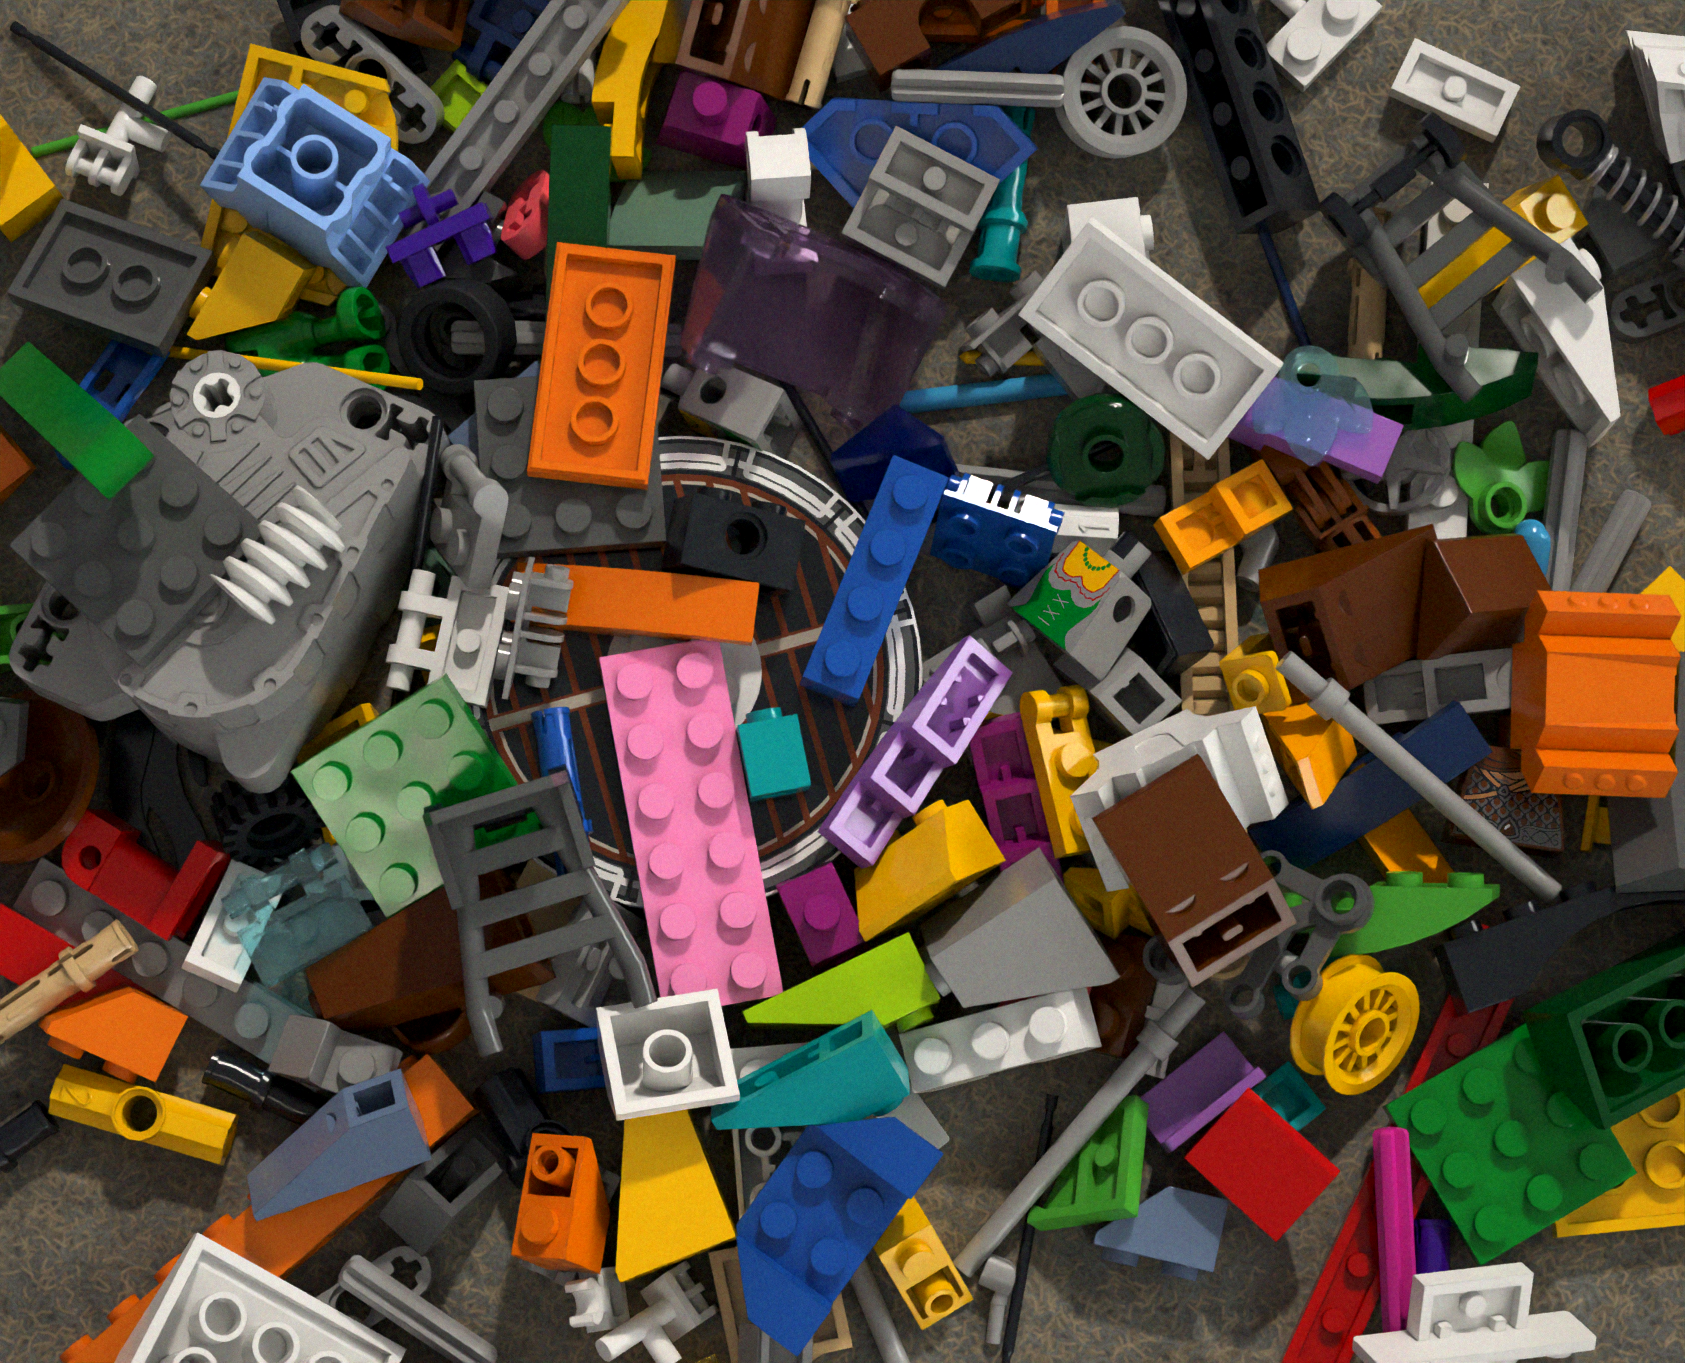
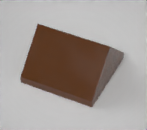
M1510 533L1426 541L1417 646L1418 659L1434 660L1449 654L1513 648V644L1524 640L1525 615L1536 590L1552 591L1523 535Z

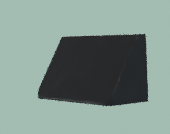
M1162 550L1152 552L1151 556L1130 580L1151 598V608L1134 632L1133 637L1145 662L1168 684L1207 656L1214 648V642L1173 557L1168 551Z

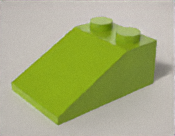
M909 932L742 1012L751 1030L832 1031L873 1010L885 1031L897 1027L899 1034L919 1029L932 1022L934 1015L931 1009L938 1007L941 998L925 971V965Z

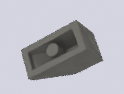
M475 1116L431 1155L432 1160L423 1162L406 1177L378 1216L423 1257L459 1224L506 1173V1160L509 1156L495 1132L478 1116Z

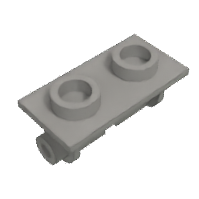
M1036 270L1030 272L1009 290L1014 300L998 314L992 307L989 308L965 329L971 338L962 344L959 349L965 352L977 348L982 354L975 362L989 378L996 372L1003 375L1009 367L1033 347L1020 332L1023 326L1027 324L1039 340L1045 336L1018 314L1050 272L1042 276Z

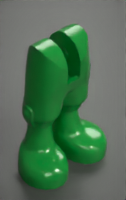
M352 287L343 291L338 298L336 315L320 320L314 314L294 311L288 315V318L252 326L224 336L226 352L300 363L315 362L331 367L389 374L390 369L389 354L385 348L379 345L356 347L348 350L346 353L332 356L315 354L318 348L328 344L346 341H369L384 337L386 329L383 315L373 294L364 287ZM257 369L262 378L278 372ZM369 384L383 391L386 388L384 385Z

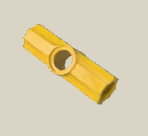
M66 1063L63 1064L59 1075L55 1078L49 1097L48 1114L221 1166L224 1165L232 1149L237 1133L239 1119L237 1114L163 1093L157 1089L131 1084ZM148 1097L156 1105L157 1118L148 1130L140 1132L132 1124L130 1118L131 1110L136 1102Z

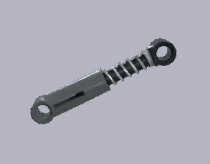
M1577 109L1547 120L1539 130L1536 142L1538 155L1543 163L1556 172L1570 173L1578 181L1586 180V184H1590V187H1595L1596 185L1601 187L1608 193L1606 200H1610L1613 197L1623 206L1622 213L1630 211L1639 219L1637 226L1647 225L1654 231L1653 239L1661 237L1670 244L1668 248L1669 252L1672 253L1669 260L1685 272V209L1678 205V197L1676 195H1665L1662 192V184L1660 182L1651 183L1648 181L1646 170H1635L1631 166V158L1629 156L1620 157L1621 153H1619L1618 147H1614L1607 124L1596 113L1590 110ZM1568 126L1578 129L1583 137V149L1577 157L1568 154L1562 143L1563 133Z

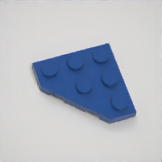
M834 97L801 127L806 130L809 160L853 208H855L865 189L869 176L895 126L1000 179L999 184L1038 149L1000 105L898 102L887 99Z

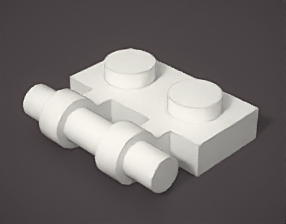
M413 569L408 591L401 592L398 610L402 611L403 614L396 644H389L385 662L391 664L386 687L410 692L414 670L430 672L427 685L447 673L467 705L487 709L494 680L493 676L499 643L501 642L503 630H505L507 619H504V612L509 587L491 584L490 589L467 587L459 577L452 576L447 599L431 596L436 574ZM426 617L442 619L435 652L419 649Z

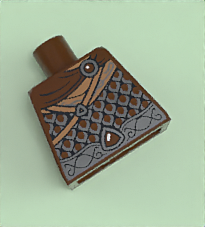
M1501 715L1498 722L1496 746L1489 745L1493 752L1460 774L1455 793L1526 855L1553 859L1564 851L1562 794L1531 793L1521 772V749H1510L1511 715ZM1448 818L1446 819L1441 842L1481 848Z

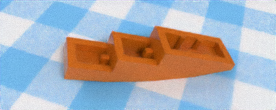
M518 562L517 572L525 573L527 563ZM534 563L533 572L545 573L547 564ZM561 565L570 569L568 579L574 581L567 613L533 606L532 608L564 614L568 617L567 624L553 625L530 621L529 623L531 626L630 638V635L686 642L691 641V639L751 646L759 583L655 571Z

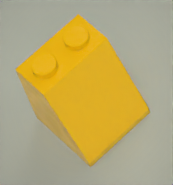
M691 1109L624 1120L615 1268L619 1282L633 1281L736 1240V1225Z

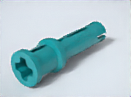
M1000 105L1022 131L1031 138L1036 111L1031 107L1026 108V106ZM1028 158L997 186L977 226L980 229L977 258L970 262L969 273L972 276L982 280L1005 283L1015 282L1020 279L1022 268L1017 264L1020 235L1026 233L1028 224L1026 215L1021 211Z

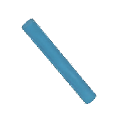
M1052 374L900 391L898 392L900 414L904 415L1064 396L1067 393Z

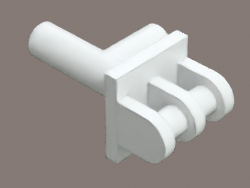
M137 76L128 92L149 104L157 86L150 79ZM122 102L106 134L85 125H80L77 131L79 139L67 160L65 173L73 178H76L79 174L88 177L90 185L99 187L102 183L111 186V193L122 196L131 179H137L140 173L135 147L128 143V141L132 140L163 153L169 144L171 132L141 120V113Z
M687 1260L667 1271L640 1291L649 1307L596 1341L595 1346L602 1359L610 1362L640 1341L643 1342L655 1363H676L682 1359L672 1342H675L719 1312L715 1304L709 1307L701 1292L705 1288L700 1282L695 1285L688 1275L687 1270L691 1266Z

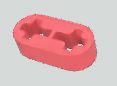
M543 169L531 174L516 189L509 201L501 231V240L523 260L537 255L547 245L550 175Z

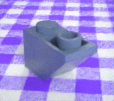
M1167 1186L1139 1203L1138 1217L1111 1221L1093 1232L1091 1245L1103 1247L1101 1257L1103 1260L1137 1267L1139 1256L1163 1262L1162 1274L1196 1281L1199 1270L1204 1272L1214 1271L1229 1200Z

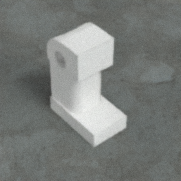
M793 128L792 134L759 136L758 131L745 132L747 186L744 201L752 277L810 273L811 259L804 199L810 198L811 187L805 128Z

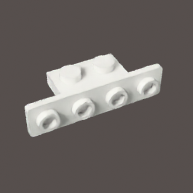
M1522 1262L1414 1274L1406 1330L1353 1337L1352 1350L1364 1363H1516L1520 1359L1543 1356L1566 1358L1575 1352L1594 1350L1596 1336L1568 1311L1528 1315L1534 1273Z

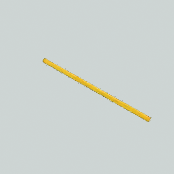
M171 346L168 357L193 360L204 353H208L207 351L209 350ZM241 355L253 363L257 369L280 372L303 364L300 362ZM328 366L368 384L421 390L423 388V380L421 378Z

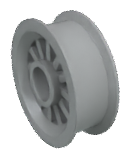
M1120 26L1105 29L1062 61L1056 72V75L1062 76L1065 82L1063 104L1058 108H1054L1061 128L1078 147L1099 157L1112 159L1126 158L1157 147L1174 132L1185 110L1187 82L1179 58L1161 38L1140 28ZM1110 51H1118L1116 65ZM1132 53L1138 56L1139 58L1136 60L1133 66L1129 68L1130 57ZM1096 57L1098 58L1102 70H1100L1093 63H1091V61ZM1148 65L1154 74L1143 78L1141 72ZM1083 74L1092 79L1095 84L1081 83ZM1114 77L1124 80L1131 89V101L1125 109L1115 106L1108 97V85ZM1157 81L1159 93L1147 91V85ZM1080 93L1092 95L1093 100L1082 105ZM1144 103H1158L1156 111L1154 112ZM1096 108L1099 112L1091 122L1085 112ZM1137 115L1148 123L1143 129ZM1110 117L1109 130L1107 133L1101 130V127ZM1123 121L1129 133L1126 136H1121Z

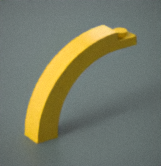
M630 0L612 24L595 72L591 103L599 124L612 128L611 160L618 179L642 180L648 105L654 84L662 68V65L653 63L652 58L668 0Z

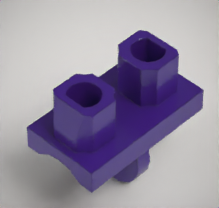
M424 183L412 187L418 204L398 214L405 229L426 220L429 227L385 247L392 262L401 263L416 287L421 289L448 276L435 246L455 238L468 266L496 254L497 250L493 233L488 224L494 218L487 203L480 202L442 220L439 213L459 205L453 190L448 189L431 197Z

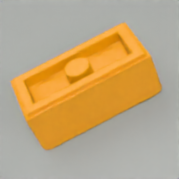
M1409 808L1357 839L1385 879L1386 872L1416 871L1423 872V883H1447V873H1454Z

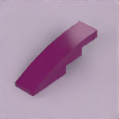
M1020 712L983 720L968 745L987 829L1006 859L1005 862L997 866L998 873L1002 872L1040 847L1064 884L1059 858L1055 859Z

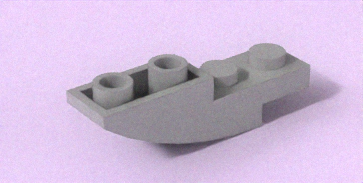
M1513 648L1449 654L1434 660L1404 661L1363 683L1367 717L1378 726L1422 721L1428 719L1453 700L1460 702L1468 715L1511 712Z

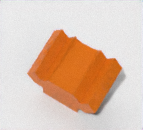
M1536 590L1525 615L1524 641L1513 644L1510 749H1521V772L1531 793L1666 798L1678 774L1669 751L1680 731L1676 724V713H1674V693L1677 665L1681 656L1671 637L1678 625L1681 614L1670 595Z

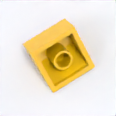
M943 799L924 808L912 817L917 827L904 836H901L898 830L894 831L873 866L863 869L858 866L854 869L859 932L865 942L918 920L1006 861L969 799L948 807Z

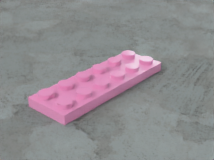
M694 640L599 657L660 998L718 988L721 1006L773 997L782 993V982L720 642Z

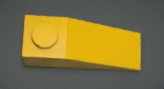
M1559 174L1519 189L1502 202L1558 244L1571 238L1589 224ZM1494 227L1418 290L1428 309L1499 252L1512 239ZM1532 256L1528 261H1526V262H1525L1522 266H1520L1518 269L1522 268L1523 266L1527 265V264L1530 263L1531 261L1535 260L1536 257H1535V256ZM1508 277L1499 285H1497L1493 290L1503 285L1507 281Z

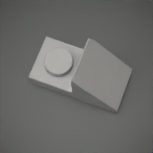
M289 1014L268 1071L337 1094L343 1088L397 1070L403 1052L397 1048L343 1031L332 1022Z

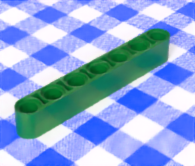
M27 341L0 367V397L109 501L155 457L113 414L30 342Z

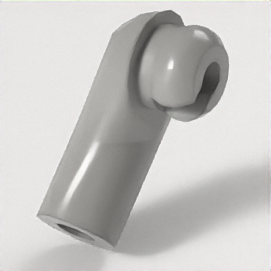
M1273 524L1239 544L1244 556L1235 573L1236 584L1245 590L1259 591L1258 570L1270 567L1278 552L1280 542Z

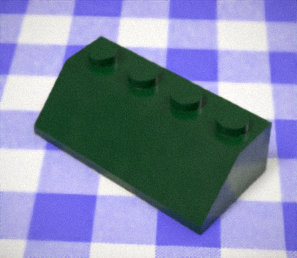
M1685 930L1522 1012L1541 1069L1597 1129L1606 1130L1685 1088Z

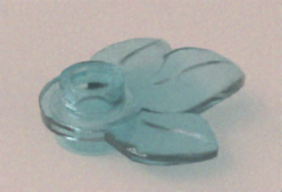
M1302 346L1291 351L1283 360L1284 364L1279 370V378L1270 382L1253 403L1252 418L1255 433L1269 434L1284 430L1286 441L1291 450L1308 466L1317 465L1325 457L1337 436L1338 428L1352 433L1366 434L1370 433L1373 427V408L1363 385L1357 380L1339 374V368L1333 356L1317 346ZM1307 364L1317 366L1321 372L1319 382L1311 387L1301 385L1297 378L1299 369Z

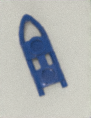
M111 340L79 386L122 423L140 395L146 390L161 369L170 352H168L165 358L154 354L150 356L140 349ZM106 369L114 374V377L105 390L100 392L93 385ZM130 386L127 392L122 397V399L119 401V403H117L118 399L121 397L126 388ZM55 450L58 460L65 469H75L57 450Z

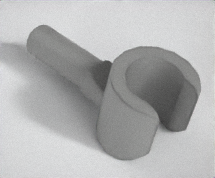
M991 1254L987 1258L977 1284L995 1291L990 1303L985 1342L1000 1344L1005 1305H1007L1009 1294L1015 1283L1016 1266L1012 1261L995 1254Z

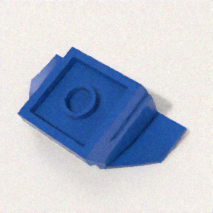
M896 1117L807 1125L736 1224V1240L748 1320L798 1357L830 1313L833 1302L907 1199H912L944 1153Z

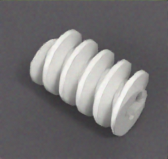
M299 485L292 490L300 507L299 509L283 502L275 507L282 523L281 527L266 520L261 521L258 525L259 532L265 542L264 545L245 538L240 543L247 559L246 563L231 556L225 558L223 565L230 580L227 581L210 574V577L251 616L271 625L276 621L268 604L271 599L290 607L293 600L286 584L290 581L306 589L311 585L303 566L307 563L324 571L328 565L320 549L324 545L341 553L346 549L337 532L342 525L316 498Z

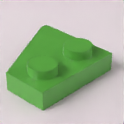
M1136 1095L1125 1097L1058 1175V1179L1043 1208L1033 1204L1028 1213L1027 1223L1039 1231H1047L1138 1217L1149 1104Z

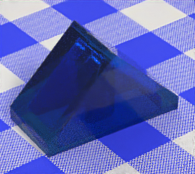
M896 404L832 453L830 460L849 503L876 498L893 455L949 477L948 482L951 475L961 477L944 436Z

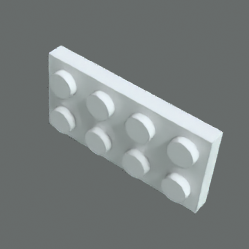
M1093 217L1086 223L1018 314L1208 460L1284 364Z

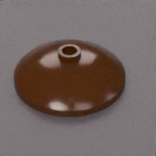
M32 689L8 697L28 700L29 714L25 760L0 778V863L3 864L26 863L45 855L58 846L73 831L85 814L92 799L98 777L99 745L91 719L38 695Z

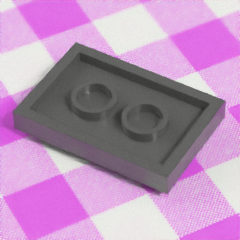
M61 199L6 293L14 305L165 358L190 315L189 312L195 299L205 288L216 269L218 261L211 250Z

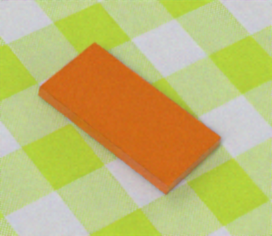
M557 242L527 466L528 477L648 490L676 267L675 255Z

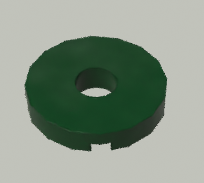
M1096 393L1079 398L1058 414L1048 431L1046 461L1053 481L1062 491L1064 488L1069 494L1075 496L1076 501L1087 506L1113 508L1134 502L1146 493L1145 489L1152 484L1154 479L1156 482L1163 470L1165 442L1159 422L1123 394ZM1105 440L1113 441L1122 448L1120 455L1108 462L1098 461L1089 454V450L1094 444Z

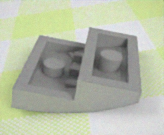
M895 126L869 176L865 189L841 232V237L945 290L1000 179Z

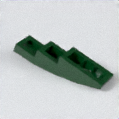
M552 124L547 233L546 321L557 242L609 248L613 132L612 128L608 126Z

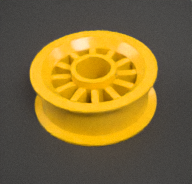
M1349 954L1335 960L1320 972L1323 986L1315 998L1299 1002L1290 1029V1050L1294 1062L1304 1072L1312 1075H1324L1330 1087L1341 1094L1357 1095L1377 1086L1400 1063L1412 1042L1417 1028L1420 1002L1417 989L1408 977L1396 972L1385 973L1381 964L1367 954Z

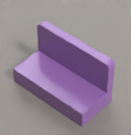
M1223 1031L1140 1097L1149 1104L1147 1130L1165 1153L1168 1154L1230 1106L1248 1087L1251 1089L1265 1078L1266 1075L1259 1066L1255 1069Z

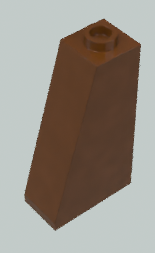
M501 869L478 875L481 900L517 889L514 879ZM444 886L305 969L313 992L308 994V1000L316 1016L321 1020L332 1022L343 1031L360 1035L465 1006L457 910L451 909ZM528 912L483 926L485 951L538 935ZM546 958L489 976V992H498L501 995H506L548 983L556 978L549 959Z

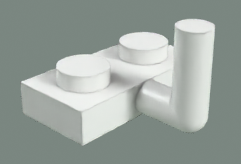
M1270 0L1290 18L1289 22L1266 44L1273 67L1303 93L1380 14L1383 6L1376 0H1309L1308 2L1305 0Z

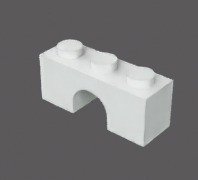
M1087 988L1045 994L899 1034L913 1093L933 1092L986 1078L990 1074L1007 1069L1046 1062L1102 1047Z

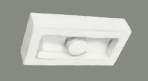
M1415 38L1388 96L1425 113L1432 111L1445 122L1493 143L1520 86Z
M231 860L181 968L237 993L287 883L240 861Z

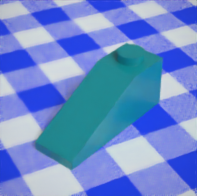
M870 1010L738 1079L740 1101L711 1105V1121L717 1130L821 1125L862 1120L870 1115L883 1116L896 1109L903 1102L904 1097L910 1095L908 1067L873 1010Z

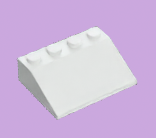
M197 1232L189 1241L130 1334L114 1363H400L407 1349Z

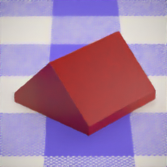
M1249 1087L1186 1150L1184 1157L1275 1242L1282 1237L1340 1172L1332 1162Z

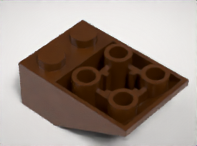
M668 0L652 62L675 70L692 72L750 89L761 94L763 97L805 110H812V108L804 105L810 83L806 90L803 105L787 101L785 98L786 94L789 93L816 0Z
M1434 524L1259 569L1260 604L1278 660L1280 661L1289 651H1293L1325 680L1332 677L1344 689L1351 690L1417 655L1426 541L1438 539ZM1284 677L1292 704L1310 699Z
M1198 753L1092 818L1164 953L1192 988L1297 923L1273 875Z

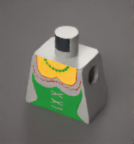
M706 357L701 361L695 373L678 364H672L661 382L660 395L679 403L678 409L690 428L704 437L742 443L760 451L770 452L784 459L803 424L784 389L710 357Z
M1126 531L1121 534L1103 557L1080 540L1071 542L1014 595L1007 605L1025 619L1038 633L1101 682L1151 608V598L1130 579L1152 553Z

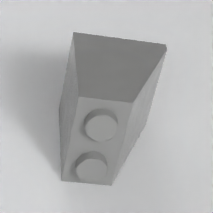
M1040 847L918 925L925 942L923 946L918 948V952L926 963L925 971L943 997L953 992L963 1008L1110 984L1120 977L1104 944Z

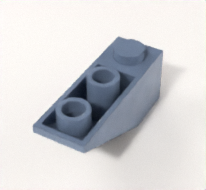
M401 1068L340 1090L247 1174L252 1212L256 1221L291 1211L307 1203L338 1192L348 1191L355 1186L432 1160L423 1118Z

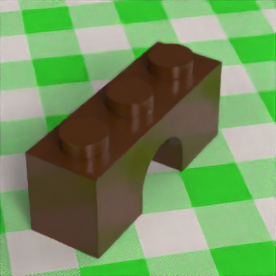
M858 0L857 4L850 8L851 13L845 16L846 36L881 93L891 87L893 71L897 69H925L930 66L931 47L920 30L922 22L930 14L943 9L958 11L971 21L981 38L1030 11L1032 0Z

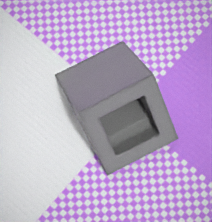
M997 585L967 604L985 629L1014 612L1007 605L1012 598L1006 585Z

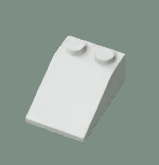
M1571 238L1560 243L1562 247L1571 252L1603 287L1599 281L1601 279V271L1593 256L1583 248L1578 250ZM1536 258L1508 277L1491 305L1522 351L1539 353L1536 372L1574 428L1586 434L1585 436L1588 438L1587 447L1590 448L1598 443L1621 417L1604 287L1596 297L1585 304L1566 282L1555 285L1547 281L1545 277L1546 264Z

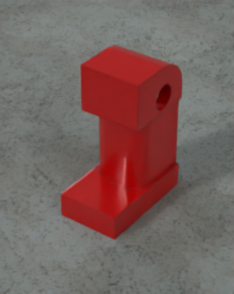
M87 809L79 823L68 836L61 853L62 867L66 876L79 887L89 891L164 940L170 941L173 935L182 940L187 939L232 860L229 853H225L222 843L218 840H197L181 870L136 843L142 833L140 830L106 809Z

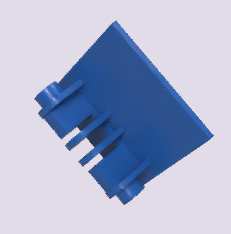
M964 473L962 478L951 475L947 488L944 489L941 497L930 555L942 559L951 567L962 570L972 569L996 577L1010 587L1023 588L1049 564L1055 537L1059 532L1065 512L1054 509L1055 502L1046 501L1027 494L1021 512L1018 514L1016 510L1022 491L1015 490L1008 510L999 507L1005 488L1004 485L998 484L992 502L988 504L987 501L993 486L992 482L971 476L968 473Z

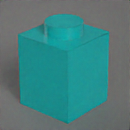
M781 707L767 708L745 714L747 723L737 725L736 735L748 801L754 802L808 791L811 787V780L798 715L782 716Z

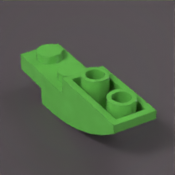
M1386 872V882H1377L1370 886L1375 906L1369 922L1354 933L1342 934L1329 957L1379 952L1407 945L1437 934L1467 919L1500 896V884H1484L1483 873H1447V883H1423V872ZM1282 893L1289 908L1302 904L1301 896L1295 893ZM1344 898L1339 901L1336 906V913L1345 914L1349 912L1354 906V899ZM1315 927L1299 933H1309L1310 938Z

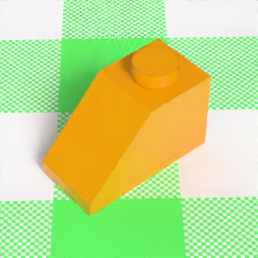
M1308 701L1296 704L1291 703L1282 711L1261 713L1260 717L1273 756L1310 808L1315 809L1322 806L1357 756L1352 735L1333 718L1327 721L1324 720L1307 705Z

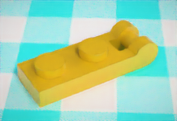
M1079 684L1060 687L1056 694L1050 695L1045 690L1024 692L1020 698V715L1055 859L1091 853L1070 795L1090 778L1097 769V763L1093 756L1095 749L1086 717L1089 711L1087 693ZM1052 718H1059L1062 734H1053Z

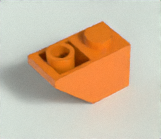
M121 984L55 1008L42 1016L38 1025L45 1033L51 1035L47 1043L48 1046L79 1060L84 1051L106 1060L102 1070L126 1082L135 1084L139 1075L156 1082L188 1016L164 1001L127 984Z
M532 1133L511 1255L547 1270L600 1274L610 1219V1209L592 1139L586 1136Z

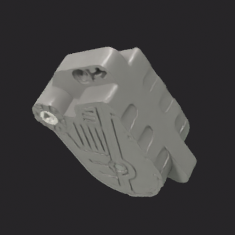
M223 350L207 351L208 353H204L186 363L181 371L178 370L171 383L172 388L169 395L171 411L146 420L260 522L266 520L281 527L282 523L275 507L283 502L299 509L300 507L292 492L299 485L316 498L342 525L337 532L346 549L341 553L324 545L320 549L328 565L324 571L307 563L303 566L311 585L306 589L290 581L286 584L293 600L290 607L271 599L268 604L276 619L272 625L251 616L222 589L144 670L81 612L72 620L63 621L61 619L63 610L70 602L46 581L12 643L9 660L15 674L38 695L98 721L112 720L140 709L174 744L177 745L179 743L193 752L206 756L210 761L224 763L228 772L249 792L269 793L278 788L286 779L302 746L318 736L323 731L325 725L331 722V717L338 710L349 688L353 689L368 660L367 654L382 625H386L401 596L400 590L410 573L428 449V445L424 443L430 435L432 416L436 415L425 408L324 364L315 362L303 363L262 378L255 365L240 354ZM366 413H382L380 420L373 427L368 429L356 428L358 420ZM444 428L442 431L434 493L444 476L439 466L441 455L447 447L452 445ZM407 439L418 443L414 450ZM434 499L432 500V506H431V513H430V520H429V527H428V534H427V541H426V543H429V541H430V539H431V537H430V522H431V517H432L433 511L435 510V508H437V505H436ZM53 632H56L64 641L61 642L54 634L52 638L50 636ZM40 660H43L45 662H50L52 660L48 667L45 665H38L36 667V664Z

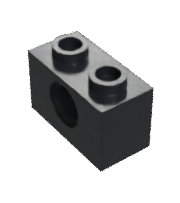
M697 487L696 492L674 500L661 570L676 574L758 582V594L768 597H775L793 591L805 520L786 516L787 508L776 503L753 501L750 507L731 502L732 494L730 492L712 487ZM729 525L738 529L742 535L743 548L740 554L732 551L726 542V530Z

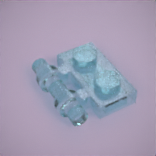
M329 842L308 853L305 848H302L288 856L289 863L261 878L255 873L239 882L241 885L240 889L221 898L222 904L232 920L253 909L258 921L237 931V934L263 985L267 989L306 969L374 928L345 874L326 885L323 884L319 873L340 863ZM301 883L307 895L276 911L271 899Z

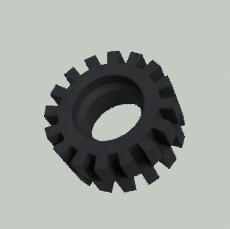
M294 762L283 783L269 793L249 792L237 781L234 783L227 779L220 785L222 792H214L211 798L213 805H210L211 813L223 849L226 854L229 853L232 860L238 862L243 858L245 864L254 865L258 858H261L263 865L274 863V856L282 854L283 860L294 857L293 849L298 848L303 852L311 847L309 839L318 840L323 835L321 828L327 826L291 773V770L300 763Z

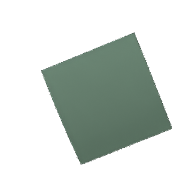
M643 171L642 180L629 179L618 198L610 219L609 248L675 255L676 260H721L728 225H738L747 186L746 171Z

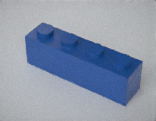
M893 455L799 684L800 686L851 707L856 706L949 477Z

